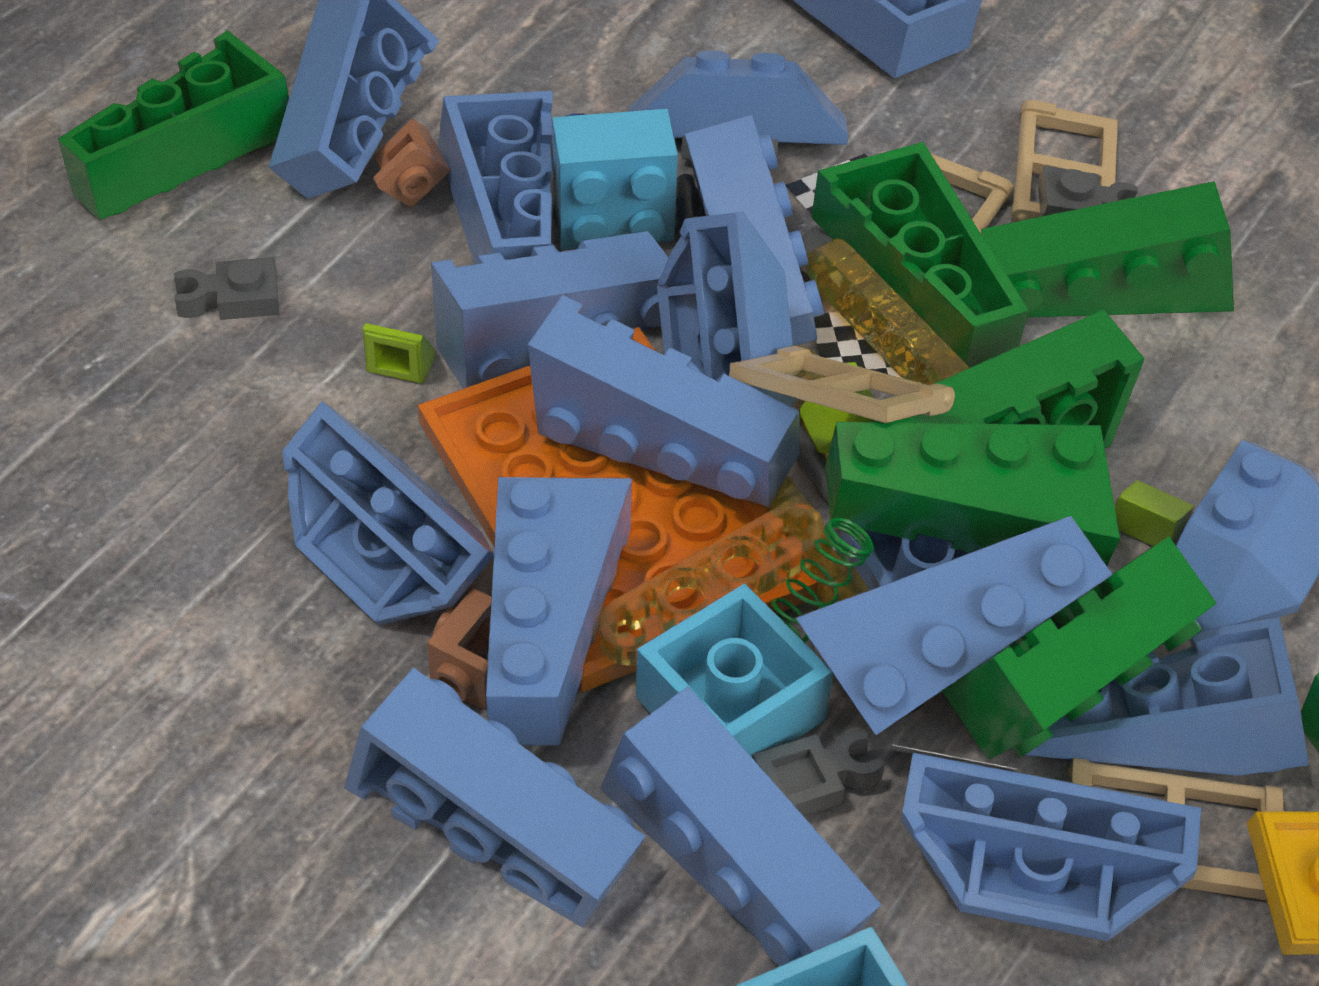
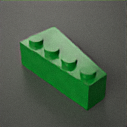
M229 30L214 38L215 49L203 57H201V54L192 52L178 61L179 72L169 79L160 82L152 78L137 87L136 100L130 104L112 103L58 138L73 196L99 220H102L109 216L121 214L128 210L130 206L159 193L169 192L179 184L207 171L222 168L227 162L255 149L270 146L278 138L289 101L285 75Z
M924 142L818 170L811 218L962 371L1020 346L1029 310Z
M1215 181L981 229V235L1029 310L1027 317L1089 316L1103 309L1108 315L1234 311L1231 230Z
M1103 309L936 382L937 384L954 389V403L948 412L934 416L920 414L888 423L1101 425L1104 448L1111 447L1145 358Z
M836 422L825 466L830 519L844 518L852 521L864 530L910 540H916L919 534L944 539L952 543L951 549L972 553L979 550V547L985 548L1071 516L1105 565L1108 566L1120 536L1101 425Z
M1168 536L943 689L942 693L988 760L1011 748L1017 757L1021 758L1051 738L1053 733L1048 727L1064 715L1071 722L1103 701L1104 698L1099 690L1113 679H1115L1120 687L1151 667L1154 663L1148 654L1158 646L1163 644L1169 652L1199 633L1202 628L1196 619L1217 603L1170 536Z

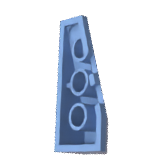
M1280 617L1205 630L1190 638L1192 647L1158 659V656L1153 651L1150 652L1148 656L1154 663L1151 667L1120 687L1115 679H1113L1099 690L1104 698L1103 701L1071 722L1064 715L1048 727L1053 736L1026 755L1070 760L1072 758L1087 759L1090 762L1236 776L1260 772L1271 773L1287 768L1309 765L1299 701Z

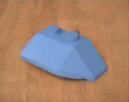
M702 51L697 53L696 57H685L629 107V111L668 109L673 136L677 138H682V136L689 132L752 115L759 137L769 134L771 139H778V142L847 145L848 142L846 116L795 61H785L784 56L774 53H758L752 56V60L730 59L729 54L721 51Z
M734 212L685 219L679 232L682 236L671 251L657 284L664 355L669 347L692 357L691 362L699 368L702 374L717 381L723 374L729 376L730 363L777 354V349L793 346L785 270L745 213ZM749 385L792 407L795 403L796 398Z
M321 401L283 449L284 470L289 472L288 500L295 546L376 623L383 625L453 607L494 556L485 537L477 527L400 458L328 404Z
M1245 440L1240 442L1188 520L1176 545L1217 603L1196 619L1202 628L1200 632L1211 628L1277 618L1298 612L1319 577V478L1312 469L1256 443Z
M913 752L901 821L960 912L1109 941L1194 878L1197 870L1202 808Z

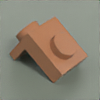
M413 118L374 155L381 169L373 178L377 187L410 208L417 204L451 171L427 127Z
M472 588L456 608H447L437 621L433 636L427 642L430 680L438 679L445 682L457 692L461 701L465 700L485 710L487 708L488 660L482 657L489 650L492 597Z

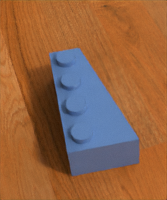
M318 0L269 168L307 199L356 183L384 136L381 128L387 119L396 116L402 105V101L399 99L408 84L414 83L423 69L420 65L424 55L433 52L439 39L397 0Z
M553 91L443 96L438 148L451 170L446 177L474 264L477 262L478 255L500 252L505 260L529 257L534 247L551 245L550 186L552 175L551 110Z
M689 686L623 734L600 789L757 938L767 955L777 965L782 966L861 931L882 904Z

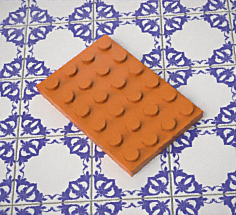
M639 327L634 328L632 340L655 350ZM530 366L417 405L420 425L493 546H495L498 477L632 478L631 531L626 546L622 547L617 562V573L611 591L607 592L600 613V625L594 643L590 644L583 665V676L579 685L581 693L635 672L637 667V649L744 583L775 614L778 613L772 606V599L774 598L785 599L795 607L805 603L788 590L786 580L789 578L805 583L817 595L818 582L802 570L800 566L802 558L764 505L745 499L733 498L714 489L685 480H676L660 472L628 462L615 461L608 456L574 445L558 443L551 438L539 435ZM790 583L797 593L807 599H814L803 587L796 583ZM776 602L781 611L791 609L781 602Z

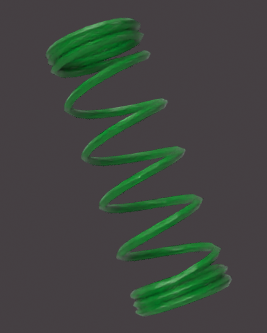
M831 518L828 520L827 525L824 526V534L827 540H814L815 548L821 555L836 564L847 566L849 574L844 582L835 583L826 569L813 560H800L802 570L809 577L824 585L833 586V599L829 602L821 603L815 592L805 583L793 578L786 580L788 590L795 597L805 603L819 606V609L837 602L839 595L837 587L847 586L852 581L853 573L851 567L864 564L874 550L870 536L860 526L844 518ZM833 528L850 535L858 542L863 551L844 542L835 533ZM818 543L830 547L843 561L827 554ZM846 556L861 560L856 563H849ZM804 563H809L819 569L829 581L814 575L806 568ZM790 583H796L803 587L816 602L797 593ZM772 599L773 608L783 617L779 618L801 639L800 634L788 621L800 625L799 622L781 611L776 602L787 605L799 617L803 614L797 607L785 599ZM805 634V637L802 639L804 643H806L809 640L807 634Z

